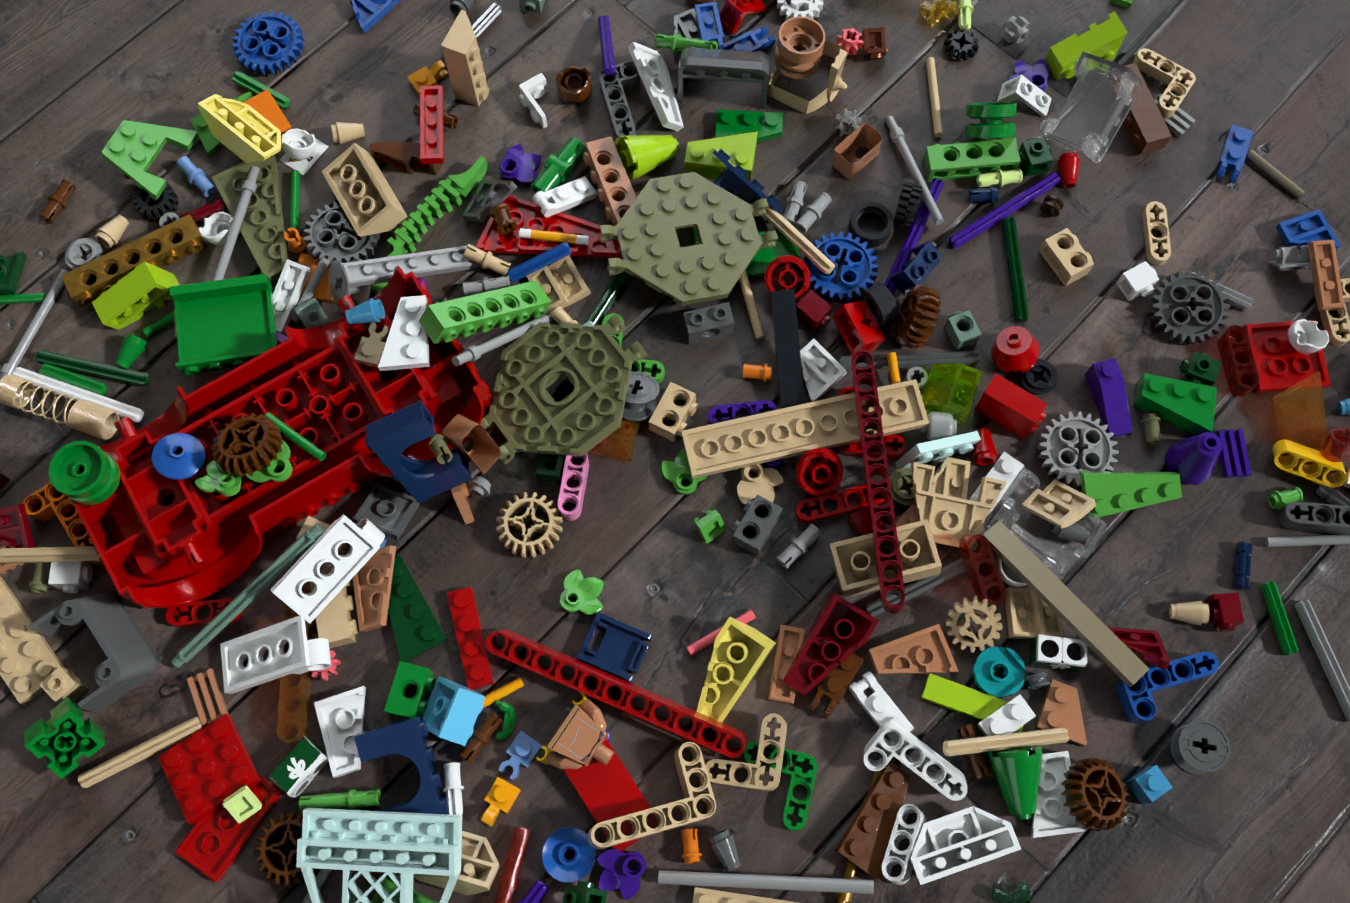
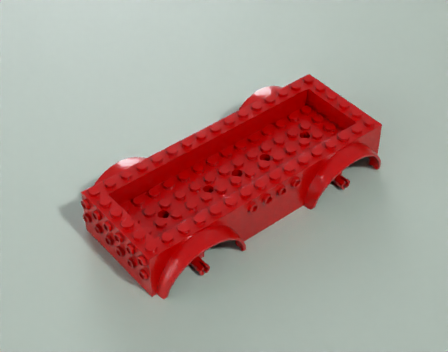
M396 266L388 284L373 297L374 300L379 299L382 302L385 311V318L380 319V322H375L377 325L376 333L382 332L384 326H388L390 331L401 297L425 295L427 306L433 304L428 290L425 286L420 285L412 271L405 275L403 270ZM346 295L344 299L348 307H346L341 298L337 301L338 307L344 314L343 317L308 329H293L287 326L285 327V332L289 338L288 340L194 392L186 395L180 386L176 387L177 395L170 407L143 428L136 431L129 417L121 419L122 425L119 420L116 421L114 425L122 438L99 446V448L118 463L121 473L118 487L107 500L95 505H82L73 500L72 502L118 593L125 600H131L135 606L139 605L145 609L150 607H175L208 597L242 576L253 565L260 554L262 543L282 531L293 529L299 521L308 516H315L320 509L327 505L336 504L344 495L357 492L362 488L363 484L377 476L392 478L391 470L387 466L384 467L379 461L378 455L374 451L371 452L366 446V425L418 401H422L434 418L436 434L443 435L441 433L442 430L457 414L480 424L483 415L489 412L490 401L493 398L484 379H480L477 373L478 370L473 362H466L459 366H455L452 363V358L463 353L465 350L460 341L454 339L450 342L443 341L434 344L428 335L430 367L380 371L376 367L357 363L354 360L362 336L370 337L369 326L371 323L351 325L348 323L346 310L355 307L351 296ZM388 372L396 374L392 380H383L384 375ZM269 412L327 454L326 458L320 462L281 434L282 440L289 446L291 451L289 462L293 470L287 480L282 482L268 480L258 483L250 480L245 475L241 478L240 491L229 497L223 496L217 491L204 492L195 484V480L208 474L206 471L207 465L214 460L211 447L214 445L213 438L218 437V430H224L225 424H231L233 418L241 419L243 414L249 417L252 413L259 416ZM174 433H185L194 436L202 443L206 454L205 463L201 470L194 476L183 480H173L162 476L156 471L152 463V451L157 442L163 437ZM432 436L409 446L402 454L413 460L435 458L434 452L428 447ZM466 437V438H464L463 441H462V446H463L471 437ZM448 441V448L452 450L454 448ZM177 450V451H174L173 454L179 455V454H181L183 451H182V450ZM279 468V469L276 471V473H280V472H282L284 469H283V468ZM170 495H175L173 503L165 506V499Z

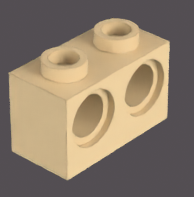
M1068 228L1044 240L1039 250L1064 286L1087 275L1094 265L1091 255L1085 252L1079 244L1077 236L1072 234Z
M670 382L649 420V430L675 442L678 435L682 436L681 431L686 430L687 423L685 422L688 416H693L698 407L696 393ZM677 400H683L686 402V404L683 406H677L674 404V402ZM673 420L675 424L673 426H665L663 422Z

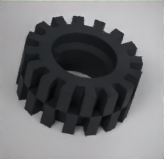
M167 182L165 189L161 193L163 195L162 201L154 206H148L151 197L143 188L140 189L136 186L134 190L137 193H132L134 207L149 222L153 223V220H155L156 223H159L162 215L172 212V210L176 212L178 210L176 206L179 205L178 196Z
M904 182L893 220L894 223L911 227L922 186Z

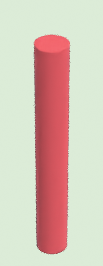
M749 610L735 619L747 624L756 617L753 611ZM723 626L687 646L686 649L690 656L714 643Z

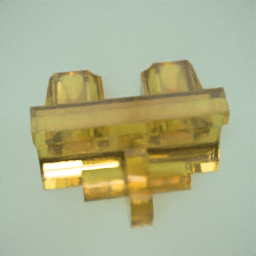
M924 0L919 4V13L926 18L927 26L933 27L941 18H954L957 15L956 6H958L956 0H932L931 3Z

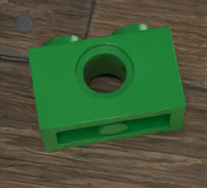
M400 661L384 712L404 719L416 716L423 717L427 707V701H425L427 692L432 691L435 682L433 672L429 668ZM416 686L417 694L413 698H406L407 689Z

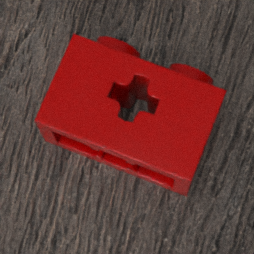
M865 300L843 304L832 317L852 356L860 350H866L869 353L874 352L886 340Z

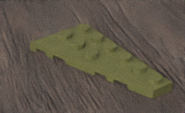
M276 154L264 161L250 163L243 161L212 176L216 187L234 218L242 194L241 187L243 181L247 179L250 167L253 165L260 168L256 180L257 187L254 195H251L240 232L262 273L268 276L270 282L280 277L288 259L286 239L284 238L285 230Z

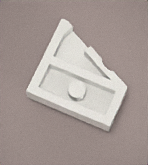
M815 339L811 340L800 351L802 375L810 400L814 402L846 375L847 371Z

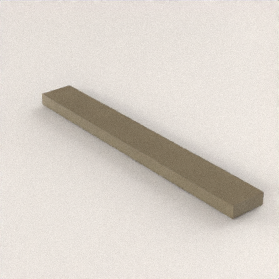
M1000 520L981 536V539L1129 687L1133 686L1149 670Z

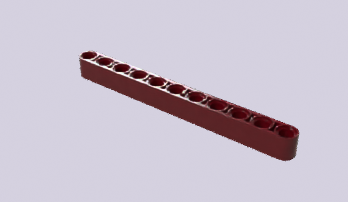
M860 350L855 352L851 358V374L882 608L888 613L895 614L904 607L905 588L874 361L868 351ZM866 363L868 366L861 368L857 364ZM866 384L869 385L871 388L863 390L860 388V386ZM868 406L874 410L872 412H865L862 409ZM874 429L877 433L875 435H868L865 431ZM870 452H877L880 456L878 458H871L868 454ZM873 475H880L884 479L880 482H875L871 477ZM883 498L887 503L879 506L874 503V500ZM879 522H887L890 527L886 530H881L877 527V524ZM882 546H890L893 552L891 554H884L880 551V548ZM892 570L897 576L893 579H887L883 572ZM896 595L900 598V602L891 604L886 600V597Z

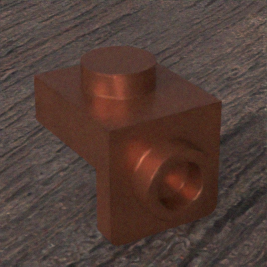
M885 27L862 29V41H864L863 57L869 56L870 60L882 59L883 55L888 53Z

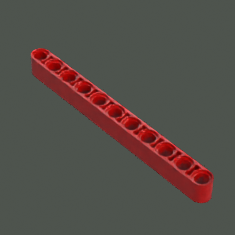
M508 629L494 631L486 638V648L494 655L725 756L738 757L746 747L747 739L745 734L734 727ZM497 635L504 639L505 644L503 648L496 644L495 639ZM520 645L526 647L528 651L526 658L520 656L518 652ZM542 655L549 657L551 660L549 668L542 665ZM565 665L573 668L574 676L572 678L565 675ZM590 675L597 679L598 685L595 688L587 683V677ZM617 686L621 690V697L616 698L612 696L610 687ZM634 696L642 697L645 701V707L639 708L635 706L633 702ZM657 707H665L669 712V716L661 718L657 714ZM680 718H690L693 726L691 728H684L680 723ZM707 727L715 729L717 737L713 739L706 737L704 729ZM737 738L741 743V747L738 749L731 748L728 745V739Z

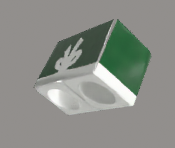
M1038 634L1030 642L1029 666L1077 672L1087 666V644L1082 639ZM1045 640L1057 643L1059 652L1055 657H1046L1041 652V644ZM1075 643L1080 646L1081 660L1075 661L1068 657L1067 647L1069 644Z
M307 737L305 738L309 742L302 738L269 777L273 784L293 798H298L329 761L328 756Z

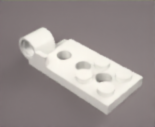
M343 514L328 527L270 590L296 613L303 615L308 623H311L378 551L385 538V534L367 518H363L354 524ZM342 543H349L350 550L346 555H338L337 550ZM325 562H331V572L321 574L320 566ZM308 581L314 582L315 587L311 593H302L304 583Z
M303 615L220 644L224 693L233 694L292 673L302 674L308 671L324 670L331 667L329 640L318 638L307 641L305 618ZM288 642L289 650L285 654L284 645ZM268 649L269 655L264 661L263 655ZM248 656V664L244 668L243 662Z

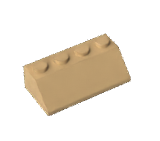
M461 10L442 42L441 48L455 98L479 107L481 102L486 100L489 88L475 33L466 11Z
M353 143L322 171L358 236L362 237L391 231L408 217L372 155L356 143Z
M928 520L896 527L904 583L940 575L942 565ZM872 533L830 544L843 599L879 590ZM882 546L880 551L884 554H891L893 549L890 546ZM892 570L883 572L887 579H893L897 576Z

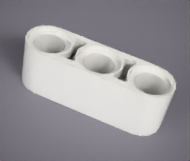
M913 804L903 805L899 809L881 870L884 877L895 885H903L909 881L913 870L910 856L922 825L926 823L925 815ZM911 813H917L916 822L908 825L906 823L907 816ZM905 838L909 839V847L904 851H900V841ZM900 864L902 867L901 874L898 877H892V867Z

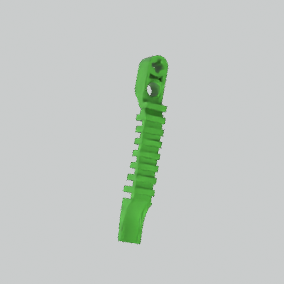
M481 155L466 172L458 175H449L445 181L442 179L439 182V187L431 191L432 195L430 197L427 195L424 198L425 203L423 205L419 204L416 207L417 211L409 215L410 219L408 221L404 220L401 223L402 228H397L394 231L396 240L392 237L387 240L392 250L387 257L404 255L408 251L414 253L417 249L413 244V240L417 243L422 240L418 230L425 234L428 230L424 223L427 222L430 226L435 224L432 214L441 219L444 215L440 210V206L449 213L453 210L449 199L461 207L463 202L460 194L467 198L488 171L486 158ZM388 282L371 284V292L377 295Z

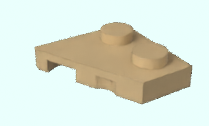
M950 457L945 458L934 473L931 492L967 499L971 462Z

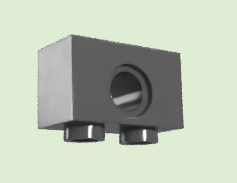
M729 302L683 312V326L689 345L734 335L735 322Z

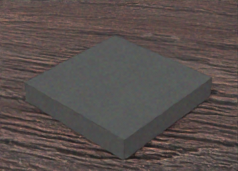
M376 482L352 518L353 523L356 524L361 519L367 518L385 536L398 541L420 503L413 496Z

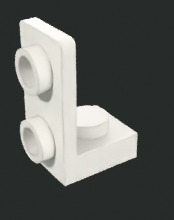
M540 73L519 85L520 95L518 97L524 107L528 106L530 109V115L534 122H539L544 129L547 127L546 115L534 100L541 98L548 92L546 78Z
M1022 74L1002 83L997 102H1013L1020 99L1042 117L1047 115L1051 103V97Z

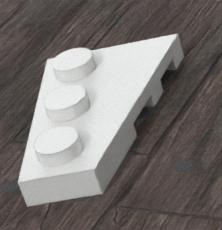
M425 295L400 298L378 365L380 371L430 367L429 338L419 322L427 308V298Z

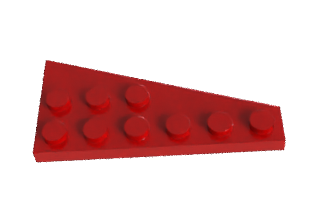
M511 195L501 204L509 205L511 209L510 215L512 220H515L517 228L511 233L501 235L497 231L498 225L495 219L490 217L476 245V248L487 253L490 251L492 253L540 255L564 243L520 238L519 231L520 228L589 236L588 245L567 243L571 249L569 256L621 258L617 239L601 243L599 237L601 225L562 212L545 217L541 212L542 208L540 206Z

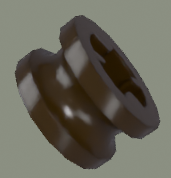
M1047 195L1040 206V210L1047 216L1057 217L1064 203L1056 196Z

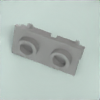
M1307 245L1300 246L1299 254H1297L1296 246L1279 247L1273 252V257L1276 261H1269V264L1278 267V270L1291 271L1293 267L1311 269Z

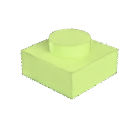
M245 785L224 799L223 806L240 824L262 808V803L249 787Z

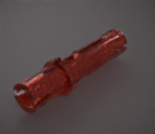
M515 826L503 874L497 881L500 884L494 903H511L515 887L519 886L517 879L529 836L532 832L529 829Z

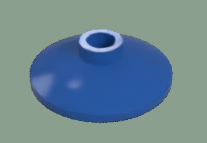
M174 433L163 437L157 442L152 451V463L156 471L162 476L173 480H183L194 476L201 470L206 458L202 443L194 436L185 433ZM177 450L183 451L179 455L173 454V452Z
M564 827L553 832L546 840L542 851V860L546 871L554 879L567 883L584 878L591 871L596 856L595 848L590 846L587 834L575 827ZM567 850L574 851L575 856L572 860L565 858Z

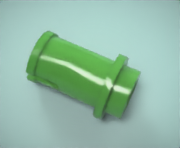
M1295 486L1280 492L1277 490L1272 491L1268 495L1267 500L1271 508L1279 510L1283 509L1284 505L1302 501L1303 493L1300 488Z

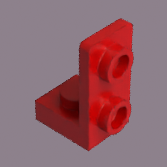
M727 0L719 15L721 26L730 34H734L737 32L745 15L764 11L767 6L761 0Z

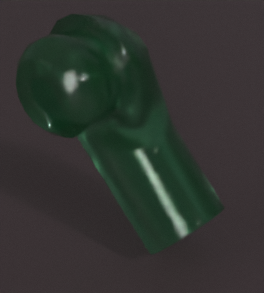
M1020 882L1015 889L1009 892L994 886L990 898L1000 903H1025L1032 896L1031 887L1025 882Z

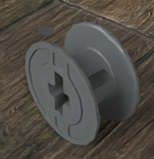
M631 371L623 419L642 421L652 416L657 407L656 397L659 394V384L656 379L642 372Z
M1195 720L1178 727L1172 734L1169 744L1170 753L1176 765L1183 771L1193 775H1205L1222 769L1229 761L1231 753L1230 740L1225 731L1216 723L1208 720ZM1198 743L1199 747L1207 748V750L1202 752L1201 748L1193 747V745Z

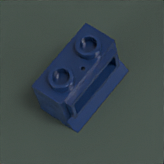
M930 241L914 247L911 250L916 255L913 260L904 263L902 271L894 273L889 277L905 297L912 287L921 285L941 261L939 258L942 254Z

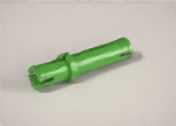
M658 33L654 41L656 48L670 49L672 52H680L688 47L718 49L716 41L685 38L679 34L672 36Z
M350 789L349 792L303 795L300 796L299 810L300 812H303L306 808L357 810L362 807L380 806L381 791L380 789L368 791Z

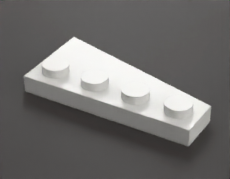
M631 42L627 46L662 126L678 132L684 126L664 54L636 42Z

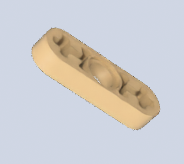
M1153 201L1144 209L1142 218L1147 259L1151 264L1160 266L1165 264L1171 256V245L1166 208L1162 203ZM1151 210H1154L1155 214H1158L1156 219L1154 213H1152ZM1158 229L1161 231L1162 237H1154L1151 234V230Z

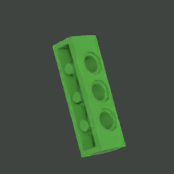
M1000 138L988 141L977 140L967 143L955 142L947 145L933 144L926 147L923 157L927 182L932 181L934 178L939 180L977 177L979 174L993 173L998 169L1002 171L1018 169L1021 162L1016 138Z

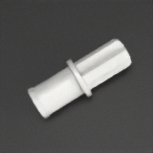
M447 763L443 765L445 774V788H443V792L446 793L447 815H462L461 791L464 790V786H461L460 763Z

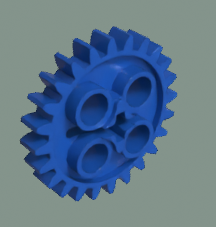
M265 10L262 12V16L254 13V19L246 17L247 24L240 22L242 30L235 29L237 36L232 37L234 44H232L234 54L241 66L244 65L247 71L252 69L254 74L261 70L263 76L266 75L267 71L274 75L276 69L283 73L284 66L290 69V62H298L295 56H302L300 49L305 48L303 44L305 39L300 26H298L296 20L291 19L290 15L284 17L283 12H279L277 16L274 10L270 12V15H267Z
M840 231L838 237H835L833 232H830L829 239L822 235L821 242L814 240L813 245L835 264V269L830 273L831 276L822 275V271L804 256V263L807 265L811 275L810 286L814 285V292L821 291V298L828 295L829 302H831L836 297L838 303H841L842 298H846L847 302L850 303L852 296L858 300L860 292L862 293L867 287L873 286V281L877 277L875 272L878 270V265L875 264L877 256H872L873 248L866 250L867 241L862 244L859 243V236L853 240L851 239V233L847 237H843V233ZM846 250L847 254L837 284H834L842 252ZM833 252L837 256H830L828 253ZM855 258L859 262H852L850 259ZM844 278H850L853 282H846Z

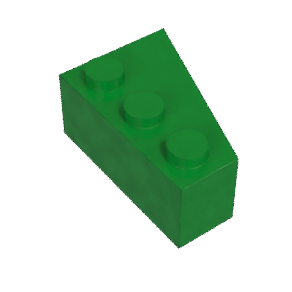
M1144 373L1135 383L1133 406L1146 413H1157L1159 418L1174 424L1175 428L1179 430L1184 429L1193 435L1206 432L1212 433L1217 387Z

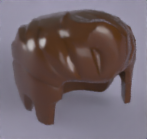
M569 65L560 73L557 72L556 86L559 96L563 101L579 103L591 95L593 85L590 73L586 67L579 68L575 65Z

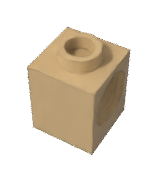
M61 666L40 684L44 691L58 704L66 698H69L74 703L89 689L73 671Z

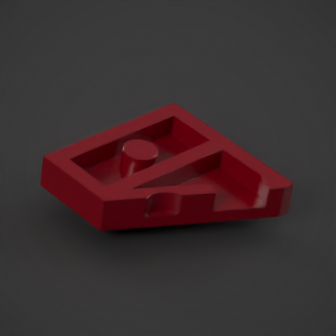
M24 504L0 508L1 545L35 548Z
M1108 627L1142 662L1168 670L1170 660L1158 631Z

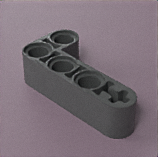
M631 61L616 64V72L613 75H605L603 68L599 72L600 91L615 140L617 137L624 135L623 132L625 131L626 135H636L635 125L625 96L626 92L634 91L640 86L639 72L635 63Z
M1292 502L1282 511L1279 517L1280 523L1286 529L1350 535V525L1346 524L1342 519L1343 516L1350 519V506ZM1315 514L1322 515L1325 518V522H1320Z

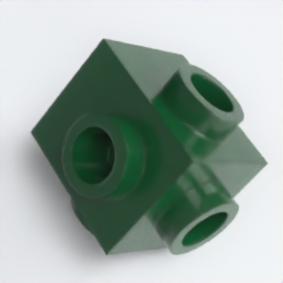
M1044 137L1037 139L1029 138L1022 142L1019 149L1021 160L1019 165H1022L1026 177L1047 172L1053 158L1051 147L1047 145Z
M1193 352L1188 359H1183L1179 367V372H1182L1180 380L1213 386L1216 383L1222 362L1210 358L1207 354Z
M578 881L577 886L566 884L563 903H605L607 891L593 889L594 883Z

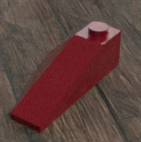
M831 592L816 616L783 682L806 695L827 677L840 663L842 664L849 655L867 642L879 620Z

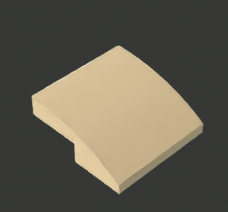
M569 255L550 266H546L526 276L529 282L537 281L551 300L550 305L546 309L548 314L552 313L559 306L565 308L591 294Z
M1056 479L1043 491L1037 488L1022 503L1023 508L1061 529L1079 521L1096 506L1095 499Z
M1008 587L1004 589L1009 638L1034 639L1038 634L1056 637L1064 636L1062 619L1031 588Z

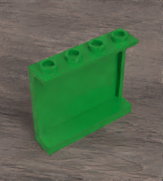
M266 274L169 287L170 296L175 304L179 362L175 363V366L182 375L195 376L199 372H221L226 368H237L278 345L272 285Z

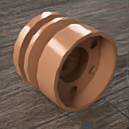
M802 16L790 18L781 25L775 51V64L781 73L793 79H804L817 72L825 44V31L822 25L814 19Z

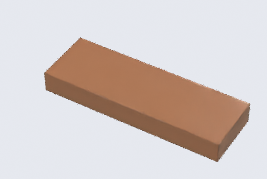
M1334 239L1307 243L1318 311L1344 308Z
M780 625L768 696L769 701L794 704L796 690L784 683L783 679L804 641L805 629Z

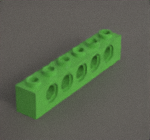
M531 281L428 305L419 322L434 344L443 341L450 342L455 338L469 337L474 333H486L494 328H505L509 324H520L529 319H537L546 314V309L550 305L551 300L537 281Z

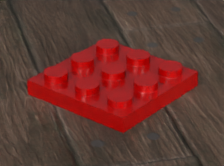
M1295 321L1245 324L1242 328L1256 393L1327 389L1331 386L1323 349L1310 354H1302L1296 351L1290 344L1287 334L1292 323Z
M228 714L223 715L158 756L185 819L191 825L223 806L224 799L243 786L247 785L250 789L261 782L260 776L231 716Z

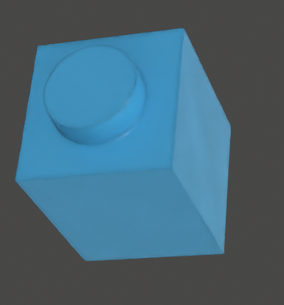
M1157 765L1145 768L1126 781L1142 805L1155 801L1173 788Z

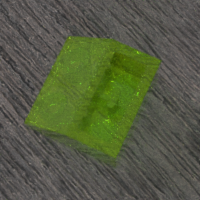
M961 363L933 364L921 396L925 410L929 412L951 413L953 419L964 423L970 412L983 371Z

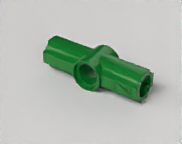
M570 137L557 154H551L544 164V170L531 184V190L535 194L540 191L546 192L556 188L560 182L567 181L572 174L573 166L585 153L586 146L576 137Z

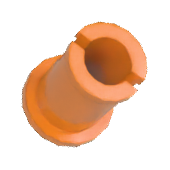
M288 228L287 230L290 235L285 231L284 238L288 242L289 250L293 253H302L306 248L304 238L299 235L297 229Z
M744 363L743 378L762 379L764 382L771 380L772 366H768L766 363L765 366Z
M698 829L681 830L683 855H681V858L684 859V864L700 862L702 853H699Z

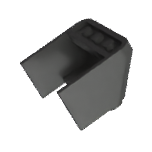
M688 47L682 50L678 67V103H683L685 78L763 83L761 109H765L769 79V56L761 51L747 52Z
M101 592L67 600L29 625L32 630L51 637L66 626H74L82 620L85 621L108 658L95 670V680L100 688L77 703L79 708L96 714L149 678L158 668V659L120 599L110 592Z

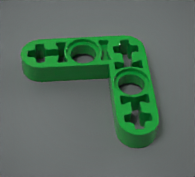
M750 742L746 745L743 751V758L746 763L756 764V761L751 760V755L747 754V751H752L754 747L758 748L759 742ZM773 745L767 746L764 750V755H766V749L771 750L768 757L769 760L778 753L777 747ZM784 748L787 764L785 767H782L781 774L791 777L782 822L786 829L798 831L805 826L817 773V762L811 755ZM792 756L797 757L796 763H803L804 760H808V765L812 766V770H808L804 774L802 773V768L794 766L793 771H789ZM762 763V766H766L769 771L770 767L776 768L775 765H765ZM797 785H802L807 790V796L803 800L795 799L792 794L793 788ZM790 801L796 805H805L804 810L798 809L797 817L801 818V823L797 822L795 826H791V821L787 819V815H792L794 811V806L789 807Z

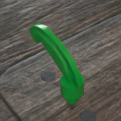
M496 700L495 705L500 707L499 710L505 714L503 731L498 732L496 735L497 739L503 740L511 734L515 726L516 714L510 704L505 701L502 703Z

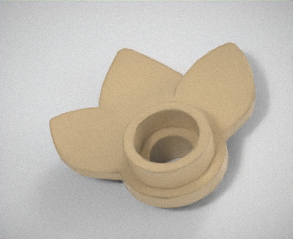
M761 464L744 467L741 470L742 480L737 486L738 498L742 504L746 505L749 499L753 500L758 494L773 503L775 497L773 487L784 482L783 478L777 470L763 468ZM754 471L758 476L751 478L749 473Z

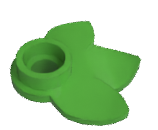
M283 441L281 445L282 452L277 453L278 460L270 462L271 467L265 466L262 468V473L255 471L252 477L247 473L246 476L258 483L268 480L274 482L287 480L293 470L289 462L291 454L289 446ZM279 468L284 469L282 472L276 473Z
M685 448L677 454L674 462H662L664 477L673 482L674 488L681 494H691L696 490L698 482L707 478V476L692 479ZM683 480H688L690 482V485L683 486L681 482Z
M212 460L207 465L206 471L208 474L195 480V484L200 490L204 492L217 491L226 497L237 494L241 489L242 483L239 475L232 476L228 472L225 473L215 460Z
M578 569L570 572L563 582L564 591L559 598L560 606L569 613L580 611L586 615H593L603 609V605L596 598L602 592L604 582L595 577L584 579L581 571ZM568 597H574L577 601L570 602Z

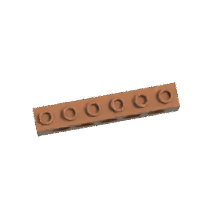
M612 137L587 142L583 159L585 165L591 169L590 177L592 183L598 186V198L606 206L604 208L608 221L611 220L613 227H615L637 197Z

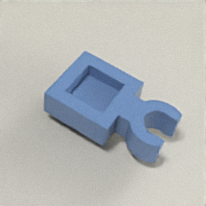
M520 731L506 751L511 758L501 763L499 771L503 773L506 767H513L510 779L515 780L519 775L520 765L523 764L528 768L541 750L542 745L523 731Z

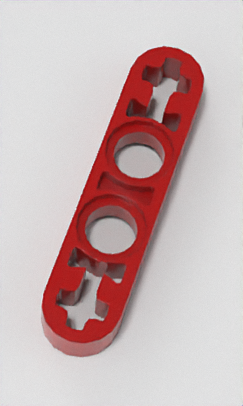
M866 485L804 499L797 504L796 518L806 524L856 512L868 505V503H865V496H867ZM848 495H857L860 498V504L857 506L850 505L847 502ZM883 498L874 500V503L879 506L886 502ZM827 500H832L836 503L837 509L829 512L825 510L823 503ZM816 503H819L820 515H818V510L812 511L809 517L805 513L801 514L804 506L811 510L816 508Z

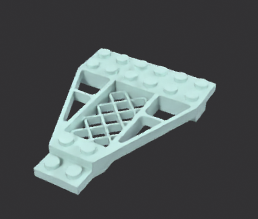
M306 808L303 810L302 838L297 840L296 867L301 868L312 903H324L313 868L343 870L342 903H372L367 896L374 889L385 900L383 903H396L393 897L399 891L400 903H413L414 874L449 876L448 883L439 902L448 903L461 872L462 815ZM371 872L385 873L377 880ZM361 874L372 885L365 893L356 885V879ZM387 876L398 886L391 895L380 884Z

